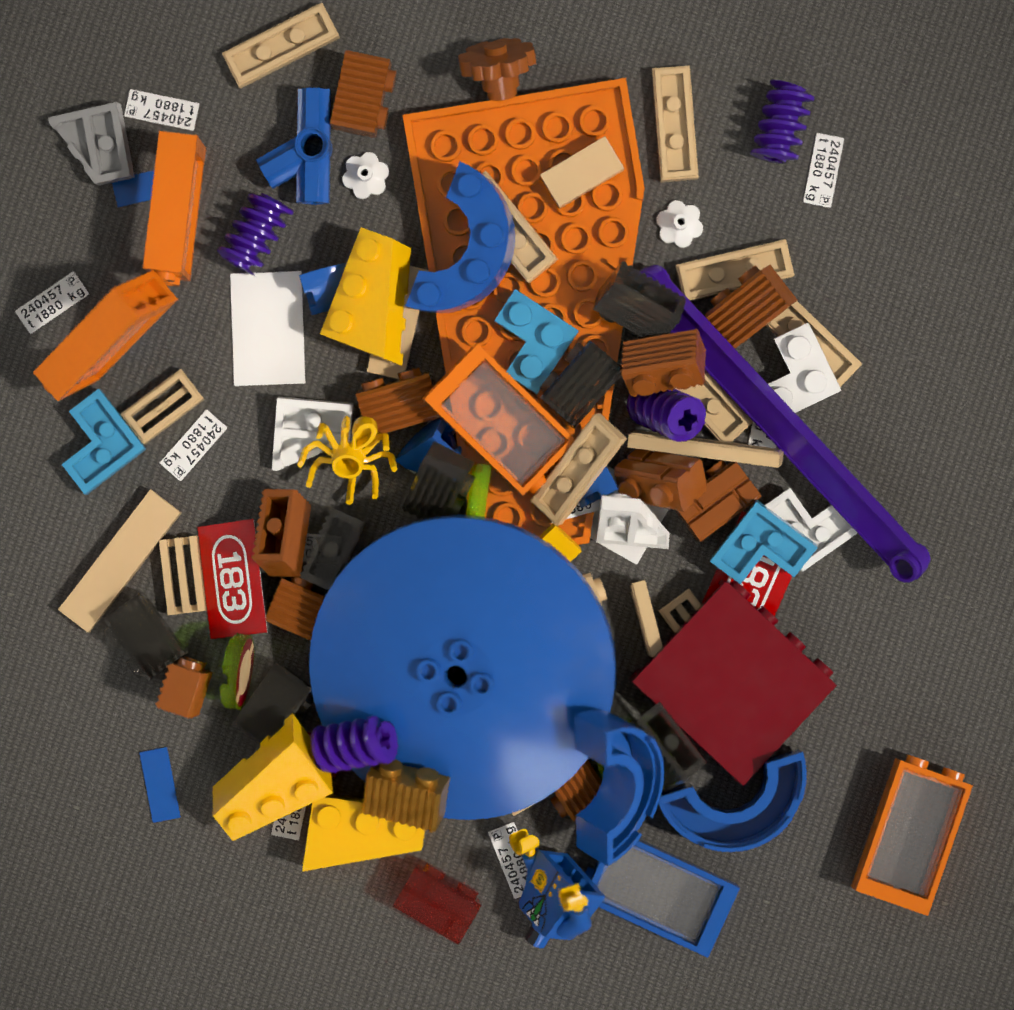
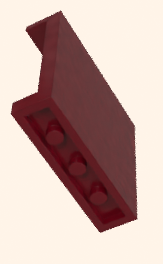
M721 579L718 582L720 586L666 642L658 653L642 669L638 668L629 680L744 786L837 685L830 679L833 671L819 658L812 662L802 653L806 646L795 635L789 632L784 636L775 627L779 621L763 606L757 610L747 601L751 594L735 580L729 584Z

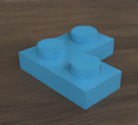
M516 289L494 320L495 323L525 342L506 372L517 383L537 395L579 330Z
M97 389L69 411L91 442L65 461L62 466L85 495H88L146 450V447L101 389Z
M756 500L712 556L710 562L739 584L744 581L763 555L795 577L816 551L818 545L760 501Z

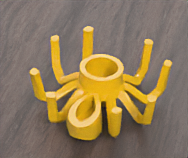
M346 415L341 423V443L337 444L329 427L325 423H320L316 438L321 439L324 432L333 450L321 441H312L302 449L297 465L301 468L305 463L308 452L316 447L331 456V458L320 456L315 460L309 469L306 487L311 488L316 470L322 463L332 464V471L336 475L348 479L345 503L351 505L354 499L356 477L360 475L362 470H370L372 499L378 498L379 478L376 466L364 463H369L383 457L388 458L392 472L397 471L395 455L387 452L390 449L388 433L377 434V423L373 418L362 416L355 420L352 428L351 442L348 441L350 418ZM382 440L383 451L366 456Z

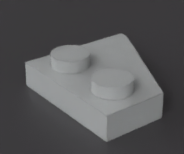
M113 102L48 117L49 124L58 131L67 143V148L76 159H79L84 166L85 172L94 184L100 186L135 178L120 103Z

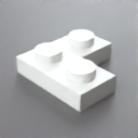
M809 322L774 339L790 373L768 383V385L795 413L841 391Z
M788 488L765 504L766 507L818 545L816 551L800 570L801 572L857 534L853 527L832 505L811 518L791 488Z

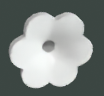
M366 152L361 157L352 156L347 160V172L343 175V184L346 188L353 189V193L357 198L366 199L371 194L380 195L384 192L386 188L384 180L389 175V168L385 163L379 162L374 153ZM367 171L368 175L363 176L362 172Z
M681 201L671 202L668 209L661 211L657 216V224L661 228V240L668 244L674 242L680 248L688 247L692 242V238L699 237L703 232V225L699 221V209L694 205L685 206ZM683 220L684 224L679 225L677 221Z

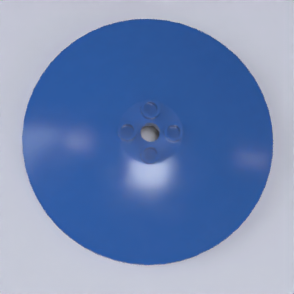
M450 515L423 519L399 527L367 546L344 568L326 594L317 614L310 645L309 673L311 691L322 726L327 727L330 723L339 725L343 721L353 722L357 718H362L366 721L369 716H377L381 722L385 720L390 721L395 727L398 740L395 759L405 766L416 769L432 768L439 775L450 777L446 811L443 818L473 820L503 816L525 809L558 790L574 776L588 759L587 755L575 749L574 715L588 710L610 712L616 685V659L610 626L596 594L580 571L562 553L535 534L518 526L480 516ZM451 666L462 667L467 673L466 683L456 685L450 682L447 677V669ZM371 766L352 768V770L366 782V776Z

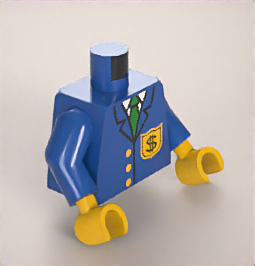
M525 828L512 833L509 836L511 848L517 855H522L527 869L526 885L519 900V908L532 922L525 935L526 941L537 948H545L550 938L572 940L589 930L592 925L590 917L603 902L605 895L568 853L540 850L538 848V838L534 835H529Z

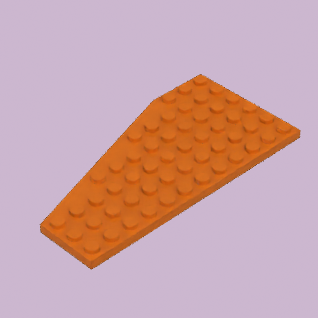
M626 78L518 95L502 101L488 100L404 114L403 121L429 272L450 268L462 258L468 248L470 238L468 219L459 205L446 198L459 162L471 166L481 174L487 171L558 258L554 264L531 283H528L511 263L500 284L482 301L460 311L436 313L445 373L474 344H479L507 371L525 342L495 323L494 320L516 289L579 330L538 394L536 395L524 386L522 387L575 439L594 414L600 413L609 421L645 190ZM606 136L623 164L624 171L559 209L540 178V174ZM481 363L449 395L452 414L519 479L559 440ZM455 431L457 445L462 448L460 462L469 516L500 520L518 526L539 537L552 524L551 520L530 501L534 494H531L529 491L524 496L519 494ZM554 464V465L544 474L546 477H548V475H549V474L551 473V471L554 469V467L556 466V464ZM594 512L566 519L562 525L558 526L578 545L588 544L590 542Z

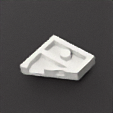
M278 397L272 470L278 471L298 462L302 449L312 441H321L327 447L333 449L324 432L321 439L316 438L320 423H325L329 427L337 444L341 443L342 419L347 415L350 418L348 441H351L354 403ZM318 447L313 448L308 452L306 459L319 455L323 451Z
M625 494L602 496L596 543L661 549L669 548L670 533L641 499L631 498Z

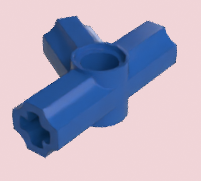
M307 87L298 89L297 137L256 159L272 189L297 176V204H330V157L333 150L330 125V89ZM310 138H321L323 141L321 152L315 156L306 155L304 149L306 142Z

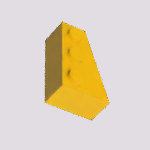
M361 227L320 334L402 366L403 354L400 353L402 331H405L406 319L403 318L404 296L408 295L411 248L393 238Z
M293 713L284 720V726L272 737L267 736L260 742V748L248 759L243 758L213 786V817L232 841L333 793L331 773L323 772L316 765L312 753L311 737Z
M330 794L312 803L302 872L421 851L424 844L425 831L422 828L416 829L414 826L408 827L407 824L394 823L392 820L386 821L385 818L371 817L370 814L364 815L362 813L364 799Z

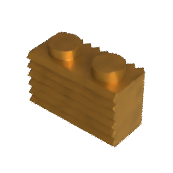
M397 759L388 764L379 763L376 766H371L366 776L362 813L364 815L370 814L371 817L377 816L379 819L385 818L386 821L392 820L394 823L399 822L401 825L407 824L408 827L422 828L423 831L436 832L445 815L450 777L439 775L432 768L416 769L402 765Z

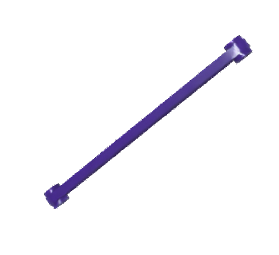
M659 265L646 266L636 273L629 283V290L633 298L639 303L644 304L670 333L698 329L706 348L705 370L768 438L779 449L784 451V455L882 558L898 581L909 583L918 579L930 564L931 557L926 547L915 542L670 280L669 274L663 267Z

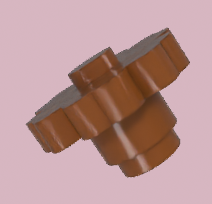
M501 38L493 42H480L466 48V53L458 55L462 76L472 77L474 81H481L483 91L487 92L488 99L493 101H502L515 97L517 95V87L520 85L519 74L528 72L529 66L536 64L533 43L522 42L518 38Z

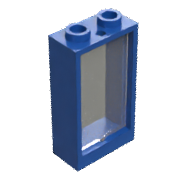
M641 839L625 855L611 865L606 866L597 861L594 869L587 867L585 874L605 895L599 908L707 958L740 890L736 883Z

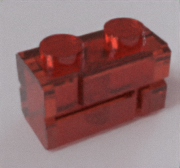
M426 862L424 867L416 864L397 896L393 907L459 945L482 906V901L477 899L479 892L459 881L456 887L444 880L446 873L431 863Z

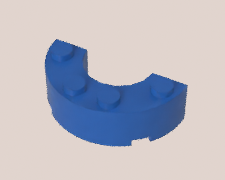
M462 162L458 164L446 198L459 205L468 219L470 228L468 248L462 258L448 269L437 272L419 270L405 305L407 307L429 313L460 311L482 301L494 291L504 278L511 264L515 248V225L503 194L491 180Z
M588 710L574 715L575 749L604 765V773L596 796L585 809L576 814V847L604 865L609 866L625 855L640 839L642 834L637 831L646 816L648 815L653 818L663 789L664 762L657 742L643 730L611 712Z
M797 749L769 758L763 764L764 776L759 791L751 801L738 808L722 810L707 805L698 797L690 783L663 791L658 806L677 832L703 848L721 852H739L756 848L779 835L793 820L792 818L803 800L806 788L807 771L804 753Z

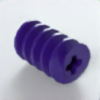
M773 79L770 80V84L777 90H770L766 94V99L773 104L765 105L762 108V113L769 119L760 120L758 123V128L765 132V134H757L754 138V142L761 148L751 150L750 154L764 161L784 164L787 160H798L799 155L791 151L790 147L803 144V141L796 137L794 132L806 131L807 126L798 121V118L811 115V112L804 108L802 103L812 102L815 100V97L806 92V89Z
M261 193V195L249 194L247 196V200L254 208L241 207L239 210L246 219V222L234 220L232 226L239 234L226 233L224 236L231 248L222 246L217 248V252L224 260L254 277L256 276L249 269L250 266H264V263L257 254H270L272 252L264 243L265 240H279V237L272 230L273 226L280 228L287 226L280 218V214L293 215L294 213L290 208L264 193Z
M675 388L673 391L667 389L666 392L659 391L658 394L653 393L648 396L637 395L633 397L629 394L627 399V410L635 423L676 442H686L694 438L701 431L705 423L706 410L701 400Z
M369 716L366 721L362 718H357L353 722L343 721L339 725L330 723L327 727L316 726L311 734V747L318 768L323 772L336 773L339 770L347 771L352 768H363L365 766H376L379 763L388 764L392 762L397 755L398 740L395 727L390 721L385 720L381 722L377 716Z

